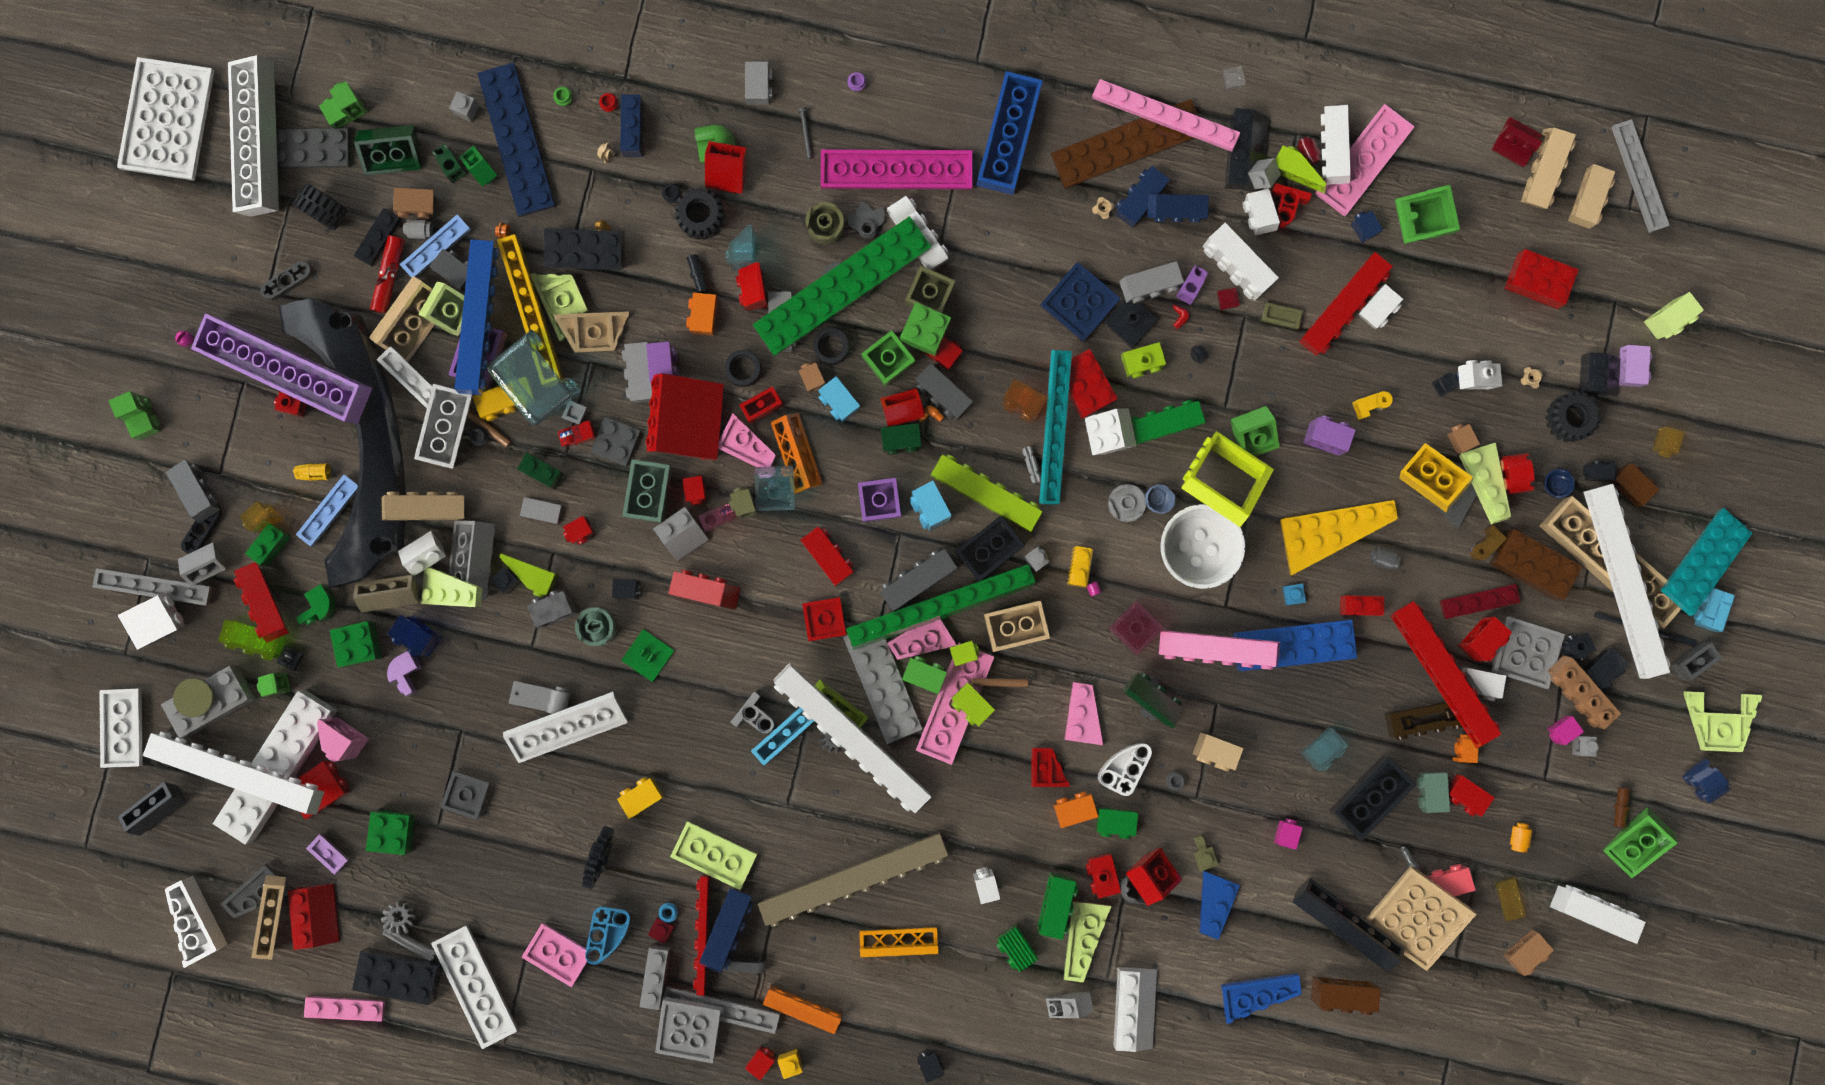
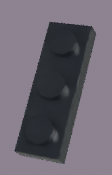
M383 208L353 256L372 267L386 245L388 236L393 234L401 218Z

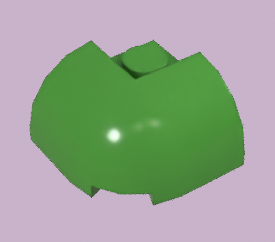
M708 125L695 128L701 164L705 163V151L708 141L737 146L733 133L722 125Z

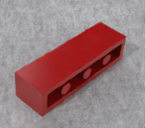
M254 562L235 570L236 578H234V582L237 588H241L243 594L240 596L245 606L248 605L250 611L247 612L251 621H255L257 624L255 631L259 639L263 638L268 643L288 634L289 631L258 563Z

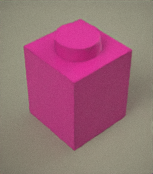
M1567 715L1547 728L1550 732L1549 737L1551 740L1559 745H1567L1584 732L1574 717Z
M1286 818V822L1280 820L1274 843L1296 850L1303 827L1298 826V821L1288 818Z

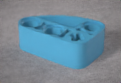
M608 907L596 908L592 916L585 953L588 963L592 965L600 964L620 946L630 924V916L625 910ZM601 911H604V914L607 915V919H603V922H600V919L597 917V914H600ZM619 914L627 916L625 924L620 925L616 923V917ZM600 930L604 933L603 939L598 942L594 941V932ZM593 950H597L600 953V958L597 961H591L589 958V954Z

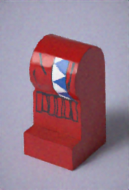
M589 420L557 432L561 447L578 445L596 439L593 423Z

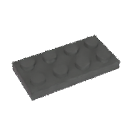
M348 128L276 130L277 169L350 168V130Z

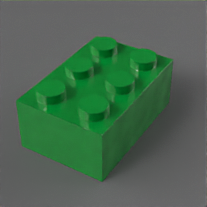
M1050 872L1037 926L1040 935L1063 940L1064 935L1067 936L1069 931L1068 916H1072L1074 909L1072 898L1076 897L1078 892V885H1076L1073 877Z

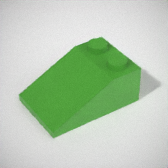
M1647 807L1627 824V827L1623 828L1603 851L1633 878L1678 843L1677 834Z

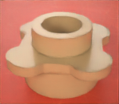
M609 142L601 144L597 152L598 157L604 160V163H609L615 155V147L611 146Z
M1100 197L1097 200V205L1092 208V212L1099 214L1102 219H1108L1110 211L1115 206L1104 197Z
M1530 367L1525 368L1521 384L1530 385L1534 389L1538 388L1543 375L1542 372Z

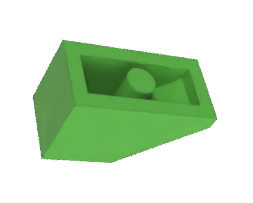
M273 673L258 677L257 690L261 693V697L291 692L288 674Z

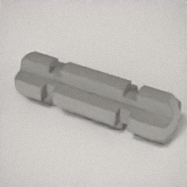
M1025 447L1022 451L1023 455L1026 456L1025 461L1029 474H1031L1032 483L1041 482V474L1038 472L1039 467L1036 457L1033 456V447Z

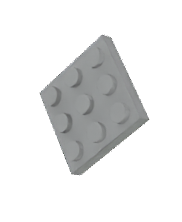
M1507 617L1505 626L1512 634L1509 636V642L1497 649V655L1495 656L1491 672L1549 689L1551 676L1547 671L1558 660L1565 634Z
M664 997L655 1053L713 1063L722 1007Z

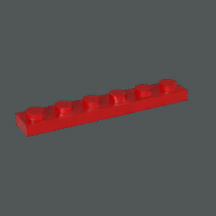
M703 874L700 876V879H697L696 890L700 891L699 899L696 900V911H699V919L695 921V930L698 931V938H695L694 944L695 950H698V956L694 959V970H697V978H694L693 989L696 990L697 996H704L707 992V967L699 963L708 942L710 876Z

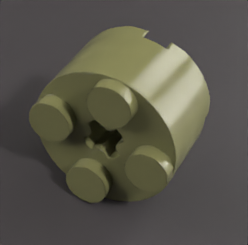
M820 202L807 212L805 222L808 234L812 240L822 245L836 243L841 238L845 227L842 212L835 204ZM825 221H828L826 226H822Z

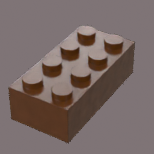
M1515 529L1507 530L1504 535L1507 539L1497 548L1489 564L1556 601L1565 600L1583 566Z

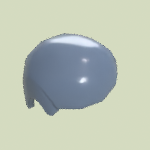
M1156 484L1145 493V503L1154 513L1165 514L1171 511L1175 505V494L1166 485Z

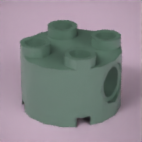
M588 608L578 616L575 622V632L578 638L585 644L603 646L615 638L617 622L608 610Z

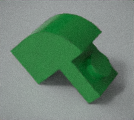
M319 584L304 594L312 608L297 616L296 620L299 624H307L309 626L317 622L318 618L319 620L327 621L332 616L335 610V598L327 585Z

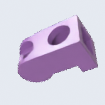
M1194 265L1176 297L1191 305L1202 287L1208 272Z

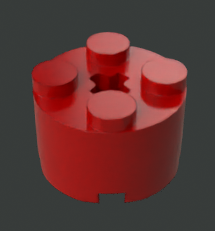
M1528 453L1502 457L1500 466L1507 494L1534 490V486H1531V481H1535L1534 469L1531 459L1527 460L1526 458L1529 456Z

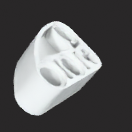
M1137 743L1121 749L1102 766L1098 773V781L1103 786L1123 796H1129L1133 793L1151 757V748L1147 744ZM1140 747L1146 748V755L1144 757L1137 755V750ZM1132 764H1136L1138 767V771L1135 774H1130L1128 771L1129 766ZM1108 772L1111 773L1112 780L1109 783H1104L1103 775ZM1125 782H1127V786H1129V789H1124L1123 792L1122 787H1120L1121 783L1125 784Z

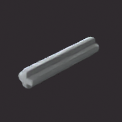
M389 929L383 930L382 934L424 959L432 961L435 958L436 953L433 949L400 931V936H397L396 931H394L390 935Z

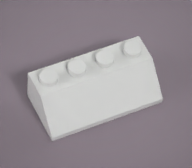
M1118 967L1113 1042L1116 1051L1137 1052L1153 1049L1157 969Z

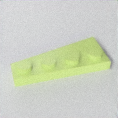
M1072 901L1074 909L1072 916H1070L1063 979L1084 982L1111 905Z

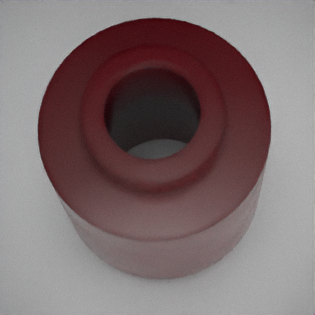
M1307 136L1298 141L1299 145L1296 147L1310 165L1322 160L1321 152L1314 138L1310 139Z

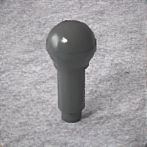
M1405 845L1402 846L1400 849L1408 863V868L1413 866L1418 871H1421V864L1414 860Z

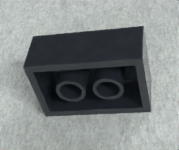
M1000 515L958 548L955 553L979 582L1025 545Z

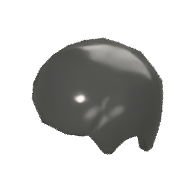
M1125 876L1120 884L1124 900L1130 904L1145 903L1128 876Z

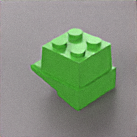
M1450 185L1395 199L1404 244L1452 235L1460 230Z

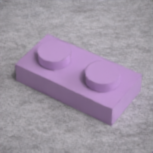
M322 833L306 848L334 875L350 860Z

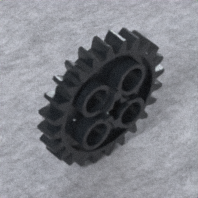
M604 826L596 842L592 844L588 854L589 858H587L583 871L582 887L594 888L600 874L604 872L614 842L612 840L614 837L613 828Z

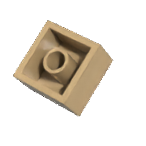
M1200 733L1193 755L1197 756L1196 760L1209 765H1211V762H1214V767L1229 772L1230 769L1236 770L1243 748Z

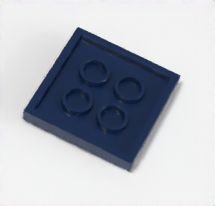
M1076 262L1040 306L1084 342L1121 298L1080 263Z

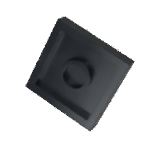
M1124 300L1105 320L1104 324L1132 349L1158 319L1140 303L1134 304L1133 301L1126 303V300Z

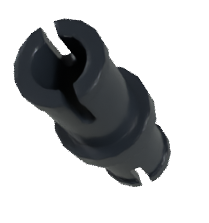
M697 254L688 256L686 259L691 271L690 277L694 280L697 293L704 294L709 291L704 278L705 271L701 268Z

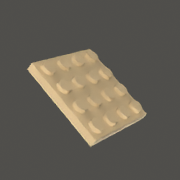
M1410 866L1366 919L1404 946V955L1428 971L1477 914L1475 910L1416 868Z

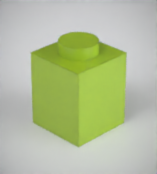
M972 641L950 647L955 666L978 660L977 655H980L977 643L973 644Z

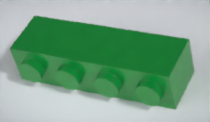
M1193 400L1182 402L1180 407L1175 408L1174 405L1163 408L1164 411L1157 413L1156 410L1145 414L1146 417L1140 419L1138 416L1131 417L1136 445L1206 423L1199 401L1193 402Z

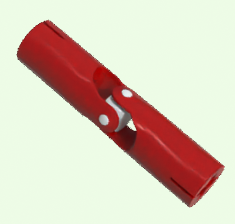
M388 236L370 306L372 311L386 314L388 311L405 243L404 239L395 236Z

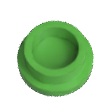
M559 87L555 90L553 98L558 105L567 106L571 103L573 95L568 88Z

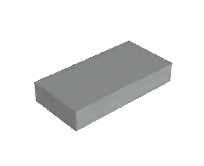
M524 497L520 516L559 524L562 505Z

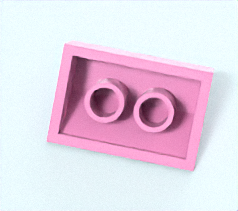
M338 717L319 719L317 722L321 750L326 753L325 756L331 761L336 762L357 758L369 740L368 737Z

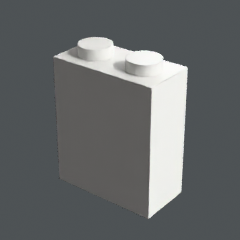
M167 592L118 615L136 649L185 626L182 615L177 612L173 599Z

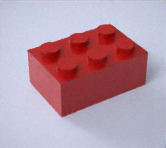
M1524 249L1517 254L1504 289L1559 309L1566 305L1579 269Z
M1090 349L1071 359L1068 396L1082 420L1111 405L1118 399Z

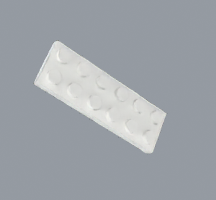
M614 692L507 730L503 732V738L518 763L628 722Z
M466 925L432 942L431 945L481 1048L484 1049L517 1032L519 1029L469 926Z

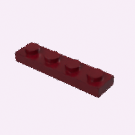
M1516 584L1440 600L1444 619L1521 603Z

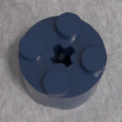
M1704 758L1687 770L1682 778L1689 786L1692 785L1697 790L1694 793L1701 801L1712 804L1729 792L1731 787H1728L1730 784L1716 767L1710 768L1708 764L1711 762Z

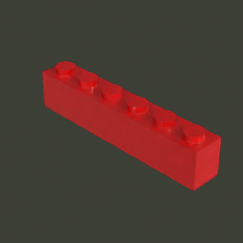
M1374 252L1298 342L1315 356L1319 353L1324 354L1331 346L1329 344L1331 339L1334 338L1336 340L1343 332L1341 330L1344 324L1348 325L1355 318L1353 313L1356 310L1360 311L1366 305L1365 299L1368 295L1372 297L1379 289L1377 286L1379 282H1385L1391 275L1389 270L1393 266Z

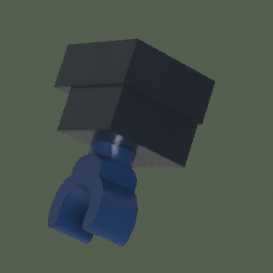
M1450 372L1432 382L1439 397L1448 394L1460 386L1458 383L1459 372L1455 375Z

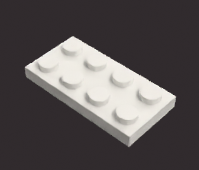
M142 688L100 690V768L143 766Z

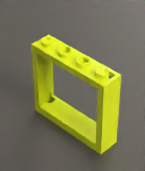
M1216 431L1211 438L1207 437L1202 445L1205 447H1201L1196 454L1198 459L1195 458L1189 466L1192 470H1188L1184 475L1183 480L1185 482L1181 488L1240 527L1250 516L1274 469ZM1211 450L1256 479L1242 507H1239L1196 478Z

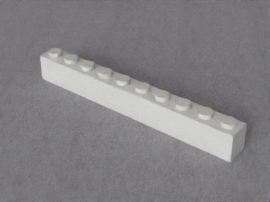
M1613 484L1585 491V499L1639 678L1648 679L1670 673V662L1663 650L1664 642L1658 634V623L1653 617V606L1646 594L1647 586L1642 581L1640 574L1641 566L1635 558L1636 550L1629 538V527L1625 525L1623 518L1624 510L1619 505L1618 491Z
M791 663L774 678V684H776L774 688L783 695L785 693L790 697L788 701L797 708L799 706L804 710L803 715L811 721L813 719L817 722V728L822 733L831 735V741L836 746L844 747L846 749L845 754L850 759L858 760L860 762L859 766L864 772L872 773L874 775L873 779L878 785H885L891 797L894 799L896 797L902 801L900 804L908 812L912 810L916 813L931 798L930 793Z
M160 731V734H150L143 753L145 757L299 812L317 815L324 795V791L318 790L317 785L311 783L301 784L302 780L294 777L284 778L285 774L276 771L270 773L268 768L257 765L256 768L252 767V762L245 760L235 761V756L228 754L221 756L218 750L210 748L204 750L203 745L197 743L187 744L188 740L179 737L173 739L171 738L172 734Z

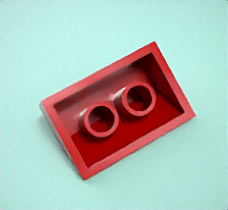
M334 883L289 890L288 900L293 950L340 942Z

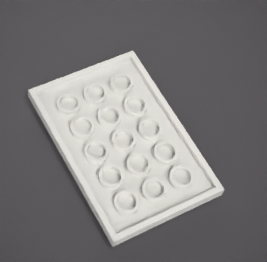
M137 57L117 168L195 181L214 77V70L212 68Z

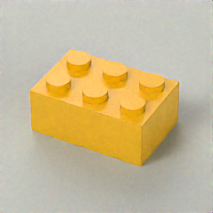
M1425 443L1402 469L1399 479L1447 513L1471 485L1473 477Z

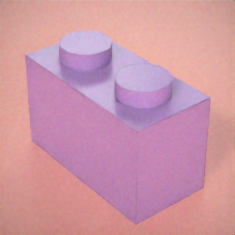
M1626 345L1621 347L1619 386L1643 387L1648 385L1651 380L1649 365L1652 361L1650 346Z

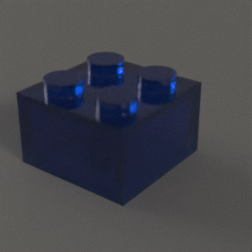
M400 615L387 633V635L392 637L391 641L398 646L403 645L407 647V652L415 657L430 656L442 638L441 635L410 615Z

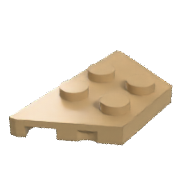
M629 311L555 314L554 318L575 353L614 351L626 319L629 316Z

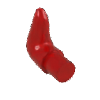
M1173 305L1174 310L1180 315L1173 324L1178 330L1188 321L1190 314L1186 309Z

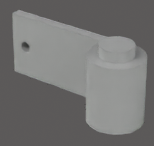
M514 681L508 704L554 714L568 708L571 693H568V689L556 686L555 690Z

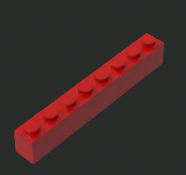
M1413 601L1394 612L1390 617L1477 749L1500 736V727L1489 716V710L1486 705L1481 704L1477 691L1470 687L1466 681L1465 673L1456 666V660L1445 649L1444 641L1435 634L1432 623L1425 619L1420 605H1416Z

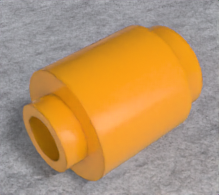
M1517 823V826H1512L1510 840L1512 850L1527 852L1528 848H1530L1533 829L1529 828V824Z

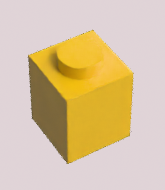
M798 1049L779 1055L777 1061L783 1079L803 1072L804 1067Z

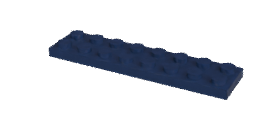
M514 62L478 72L480 85L518 217L556 207Z

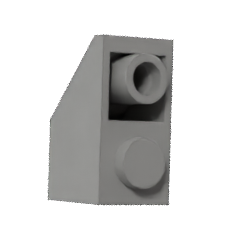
M1075 992L1046 998L1049 1018H1081L1094 1012L1090 992Z

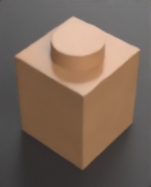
M808 362L801 366L802 369L798 370L808 393H812L825 385L816 363Z
M1462 423L1451 428L1453 432L1447 434L1457 455L1480 445L1470 424L1465 426Z

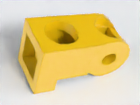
M1383 391L1352 402L1358 420L1369 417V411L1383 410L1392 404L1393 398L1389 392Z

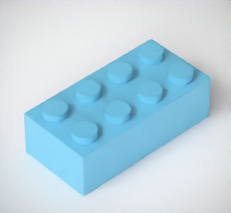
M934 481L912 491L910 504L915 513L919 511V521L924 530L928 528L929 532L950 521L952 515Z

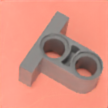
M756 691L753 692L730 722L738 727L744 719L761 733H769L775 727L774 719L756 705L757 701L761 698V695ZM748 707H752L756 711V715L753 718H749L746 715ZM763 719H768L771 722L770 729L764 730L761 727Z

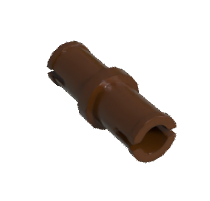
M1617 787L1618 792L1616 804H1614L1615 819L1613 826L1626 828L1627 814L1630 811V806L1628 805L1631 789Z

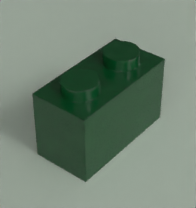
M919 423L881 428L883 453L887 452L888 455H896L902 450H906L907 453L918 452V449L921 448Z
M525 453L517 468L522 473L554 490L564 474L528 453Z

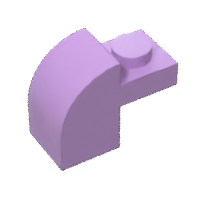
M407 651L394 658L387 670L389 683L398 681L397 687L400 693L405 696H411L417 692L409 674L422 668L414 651Z

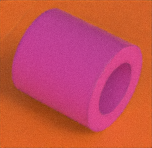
M1097 581L1087 585L1091 597L1102 592Z

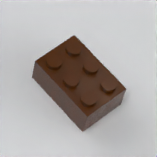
M1313 976L1311 1000L1323 1011L1333 1012V1009H1341L1343 1013H1353V1010L1360 1011L1361 1014L1373 1015V1012L1379 1013L1381 988L1371 981Z

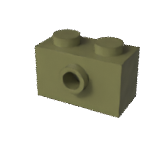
M745 487L734 489V493L730 494L731 500H729L732 512L735 511L739 519L758 514L752 492L749 489H745Z

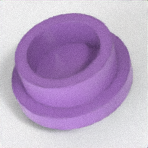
M854 72L848 77L847 82L851 90L861 91L865 88L866 78L862 73Z

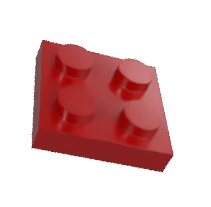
M840 597L802 603L808 642L846 635Z

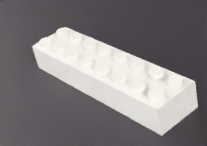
M256 55L228 62L233 212L249 217L279 211L274 61Z
M306 690L297 691L252 761L251 766L255 768L257 765L268 768L270 773L276 771L285 774L284 778H295L320 739L317 727L318 720L333 718L338 710ZM235 789L213 824L245 845L253 843L278 804Z

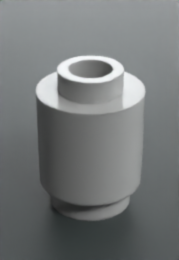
M408 219L403 224V233L407 235V238L412 239L431 238L433 235L432 222L427 220Z

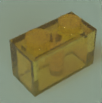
M258 501L239 516L243 521L242 525L249 532L253 531L256 533H261L268 523L277 524L283 519L271 504Z

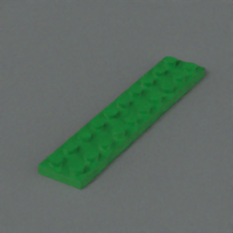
M909 216L752 325L775 357L929 251L932 247Z

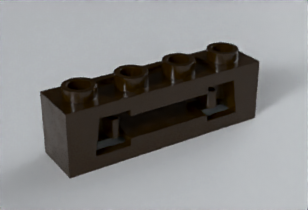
M1446 702L1385 714L1389 737H1396V740L1407 739L1409 734L1423 736L1427 734L1426 731L1433 730L1434 733L1446 731L1445 727L1450 726L1453 729L1463 727L1452 710L1444 711V709L1450 708ZM1443 712L1444 718L1452 717V720L1440 719L1412 725L1411 719H1400L1406 716L1415 718Z

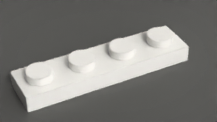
M390 346L377 361L427 408L433 386Z

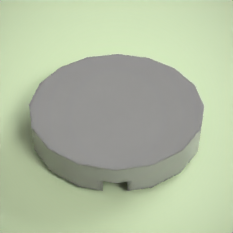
M1120 485L1109 496V511L1119 521H1135L1145 511V495L1140 488L1134 485Z

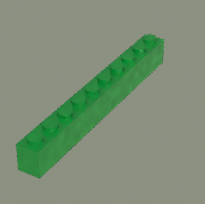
M1028 564L846 628L852 649L856 650L1034 587L1035 580Z

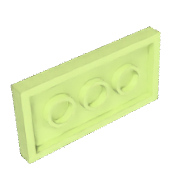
M687 821L670 857L741 890L757 853Z

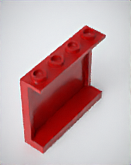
M664 373L653 375L651 381L652 396L649 401L650 417L647 421L649 427L646 438L647 452L695 457L706 461L717 460L724 384Z

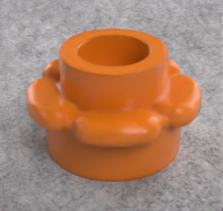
M501 222L500 226H496V237L501 239L510 236L511 229L509 224Z

